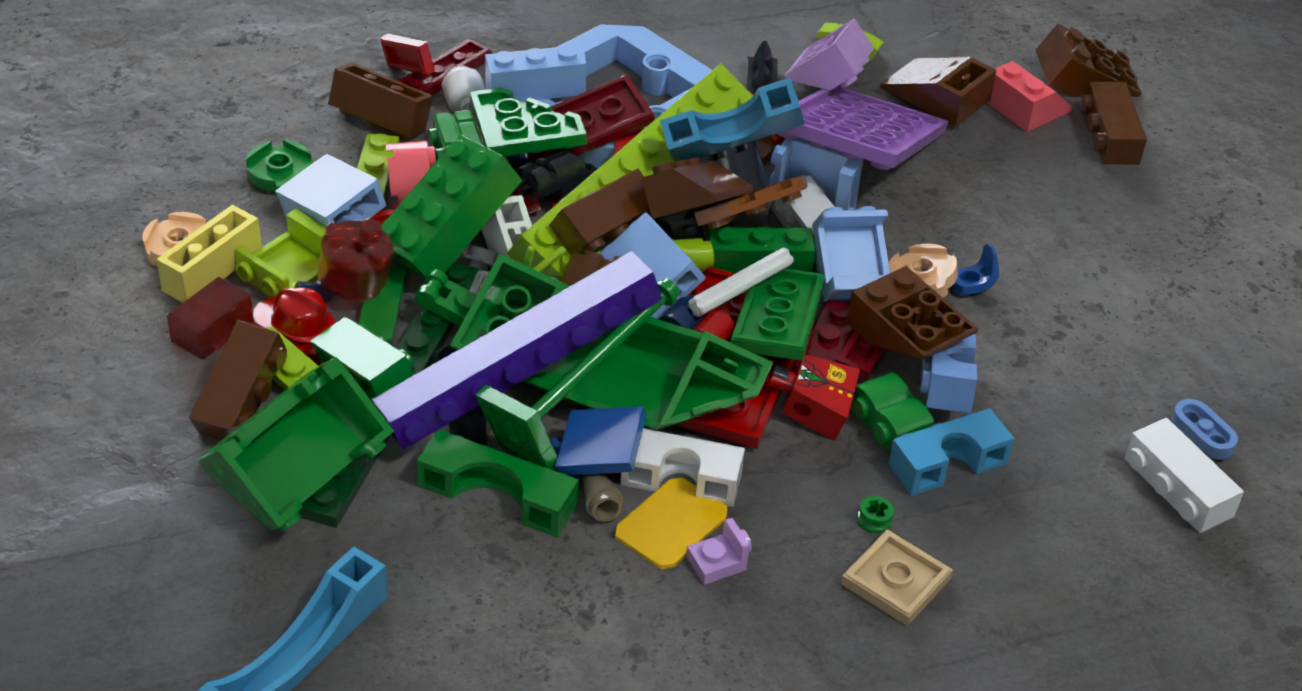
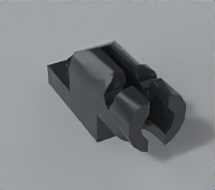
M562 150L546 158H539L534 163L530 162L517 168L516 173L522 179V182L517 186V190L522 197L530 195V201L543 197L558 204L598 168L593 164L585 163L583 158Z

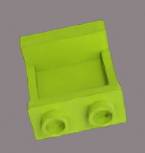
M296 208L286 215L288 231L253 254L241 246L234 250L235 270L241 280L254 285L263 291L267 297H275L286 288H294L297 281L315 283L328 267H334L339 270L347 265L345 238Z

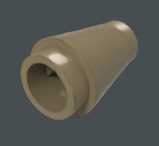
M605 473L583 474L582 481L587 513L600 522H608L618 517L623 505L621 492Z

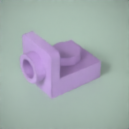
M733 518L724 520L722 535L687 546L686 557L703 585L746 571L748 554L752 549L751 541L747 532L743 529L740 530Z

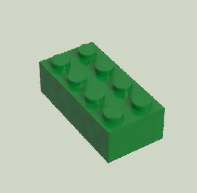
M460 134L371 238L393 262L403 268H407L408 271L425 280L430 270L438 269L445 273L522 182V179L502 155Z

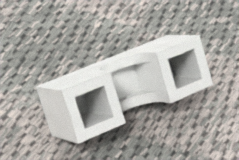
M643 428L633 472H621L620 485L655 492L659 489L662 480L668 475L685 474L693 478L697 483L696 497L720 501L727 506L734 507L742 475L745 448Z

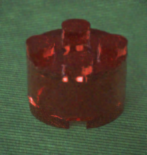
M365 219L363 221L333 222L327 225L322 237L317 272L319 282L325 290L331 293L332 289L341 293V298L348 301L370 300L380 294L381 289L387 285L394 250L393 243L387 233L382 230L381 224L373 219Z

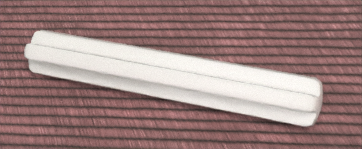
M781 248L694 296V298L689 300L688 307L692 310L694 316L700 317L787 268L793 263V256L790 255L787 248Z

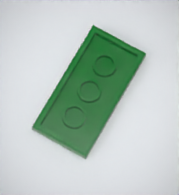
M785 268L748 289L731 338V343L754 354L803 361L823 292L825 275Z

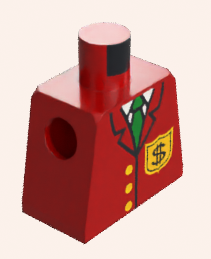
M805 355L804 360L800 361L795 372L775 365L768 386L787 393L782 409L785 415L835 441L848 418L860 369Z

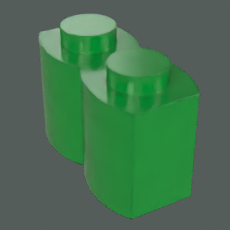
M889 373L856 385L851 403L852 411L858 419L872 428V434L876 442L883 445L889 452H891L893 439L906 433H914L933 426V417L926 406L912 396L906 383L895 373Z

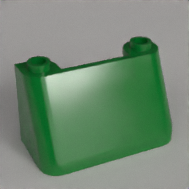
M336 356L314 368L206 452L198 459V462L217 483L270 531L279 528L284 532L301 519L298 511L303 507L302 503L354 459L363 455L370 459L377 455L387 446L383 440L394 430Z

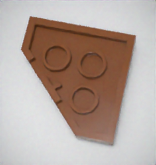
M805 175L796 176L720 203L707 205L694 213L698 226L708 223L709 229L717 228L733 221L740 212L745 211L746 215L749 216L766 210V208L770 207L769 202L782 198L783 203L802 197L801 191L808 187Z

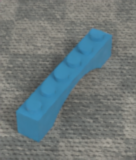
M353 546L326 571L318 588L303 611L288 630L267 651L238 672L219 680L207 682L198 691H291L388 597L386 565Z

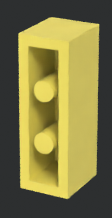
M231 205L158 257L156 261L162 291L188 306L234 272L236 266L235 249L241 246L253 254L262 248L258 218Z

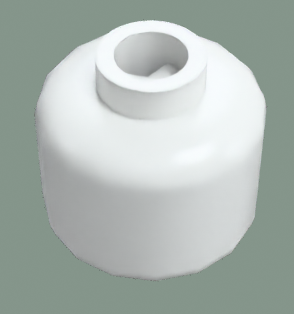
M458 66L451 69L442 81V90L448 107L454 112L470 110V112L474 113L470 103V92L486 90L479 72L466 66Z

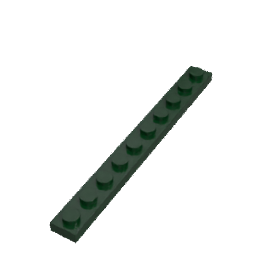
M452 263L445 272L448 280L473 293L481 281V269ZM422 306L396 347L397 350H405L413 360L414 368L412 371L414 375L433 364V352L444 345L455 326L451 321ZM391 434L383 440L385 443H387ZM381 451L370 459H367L365 455L354 459L302 503L303 507L300 509L301 518L337 528Z

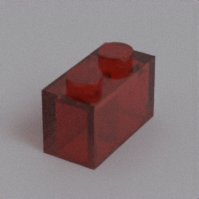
M218 276L167 315L171 342L204 360L227 342L237 320L249 324L253 322L251 294Z

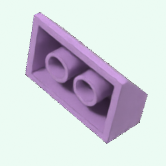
M855 18L806 48L787 71L785 77H791L793 82L826 90H832L838 85L843 89L857 80L856 75L864 70L862 66L870 61L868 57L874 47Z

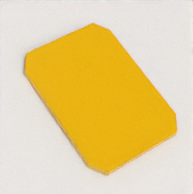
M683 477L669 479L617 524L615 539L660 570L672 568L686 557L687 546L703 541L726 520L727 505L720 501L696 497L697 486Z

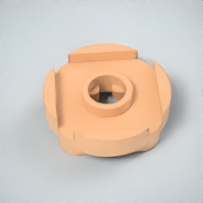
M175 212L168 214V220L158 223L157 218L150 222L142 235L148 262L151 265L157 266L156 259L181 242L178 241L179 238L185 239L205 225L206 219L194 213Z
M913 245L908 247L909 253L900 257L898 252L890 259V273L907 266L942 298L947 296L948 288L956 282L958 277L956 257L954 254L953 256L947 254V248L941 245Z

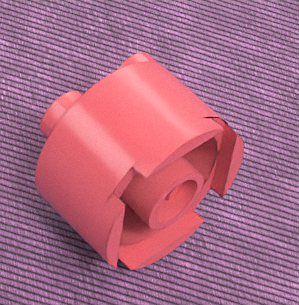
M427 141L386 144V150L394 152V157L387 158L391 197H398V204H392V209H396L401 204L405 196L412 191L426 172L436 163L434 146L427 147Z

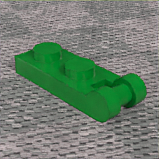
M433 269L426 276L425 285H422L417 291L415 300L425 309L461 326L477 294L448 280L447 275L443 271Z

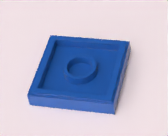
M643 406L571 410L555 465L557 472L567 475L633 472L646 419Z

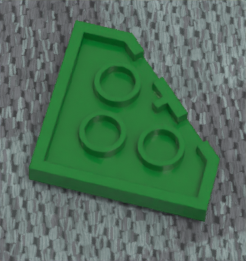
M504 88L470 92V103L484 146L497 152L504 158L516 154L540 153L545 150L570 149L575 146L587 145V133L578 114L569 111L565 115L552 111V105L530 97L526 101L514 98L513 91Z

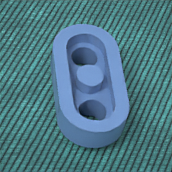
M1184 399L1176 404L1172 415V423L1206 456L1213 459H1227L1232 456L1238 442V436L1225 421L1201 401Z

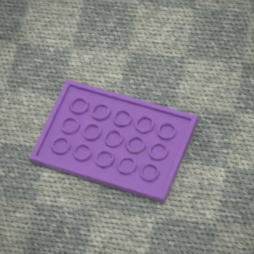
M837 86L832 90L822 89L799 100L805 124L777 134L787 139H797L799 137L808 140V145L814 148L828 149L829 147L840 151L839 155L853 160H857L860 157L871 161V165L875 168L890 170V168L896 167L946 132L948 121Z

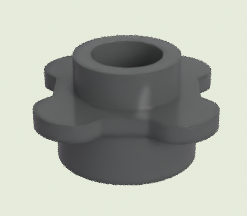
M469 245L467 254L461 253L460 257L468 260L467 266L487 272L488 266L492 267L494 265L496 252Z

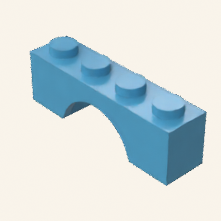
M791 77L758 88L750 100L729 111L703 114L690 110L660 120L668 150L674 162L709 156L805 124Z

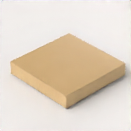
M887 529L842 575L841 585L908 626L952 578L953 569Z

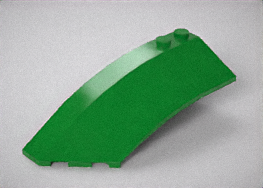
M499 253L450 344V348L458 351L570 286ZM650 317L563 399L588 409L643 406L646 413L644 426L659 430L756 398L773 362L707 331L701 333ZM618 326L522 382L548 392Z

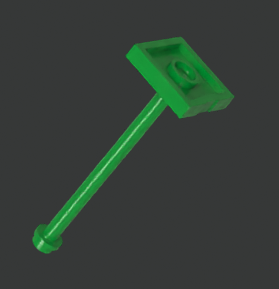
M668 278L657 281L663 300L621 323L531 408L488 385H485L475 395L499 446L523 460L531 461L534 464L555 471L558 457L546 434L541 418L662 305L672 306L680 294L677 285Z

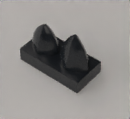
M763 41L760 44L754 57L747 56L746 89L752 94H755L760 87L777 82L778 59L772 57L767 41Z

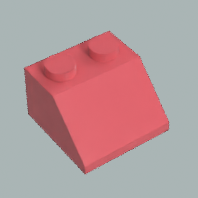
M1011 61L995 68L997 71L991 99L987 103L1024 131L1029 132L1071 112L1072 106L1056 91L1015 62Z

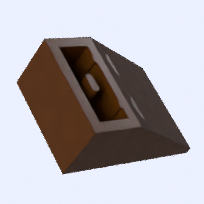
M1057 24L1036 48V53L1048 86L1071 97H1082L1083 94H1087L1089 82H1126L1131 97H1139L1142 94L1137 83L1138 78L1133 73L1129 64L1130 59L1126 54L1119 50L1114 52L1108 49L1097 39L1090 40L1084 37L1080 31L1073 27L1068 29Z
M972 57L915 58L882 82L880 88L895 97L907 101L920 110L947 120L948 124L956 127L990 101L997 70Z
M907 266L859 287L851 293L846 323L869 344L924 360L978 332L976 326Z

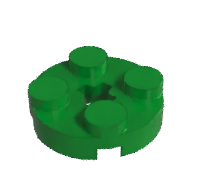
M283 140V145L272 146V141L259 144L247 155V179L256 187L272 191L277 196L276 190L313 164L311 153L304 145L291 140Z

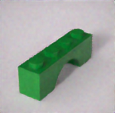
M439 429L416 460L418 487L451 499L465 491L476 488H492L503 491L512 496L520 505L522 525L557 538L578 506V479Z

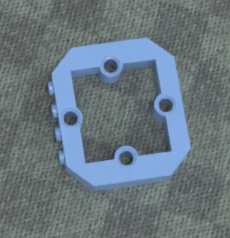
M601 24L557 46L580 45L587 64L586 76L617 60L642 77L641 87L645 93L654 96L665 94L672 96V99L661 105L649 106L655 115V119L712 71L643 26ZM550 99L538 100L552 106L560 103H555ZM614 141L579 155V157L583 158L585 163H590L596 168H600L614 155Z

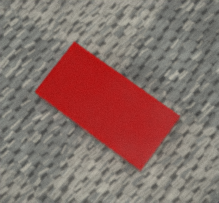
M391 34L380 38L388 67L424 75L435 71L427 42Z

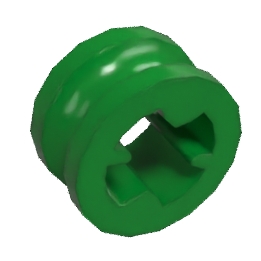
M866 497L860 503L857 515L858 525L869 533H883L891 526L894 507L883 497Z

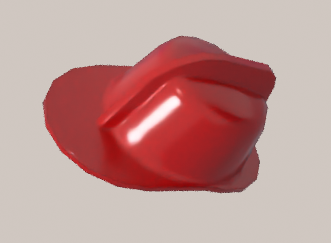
M286 288L280 291L278 296L258 303L253 310V319L257 325L266 329L272 325L284 337L298 343L311 344L310 340L335 324L331 313L326 310V304L322 296L309 288Z

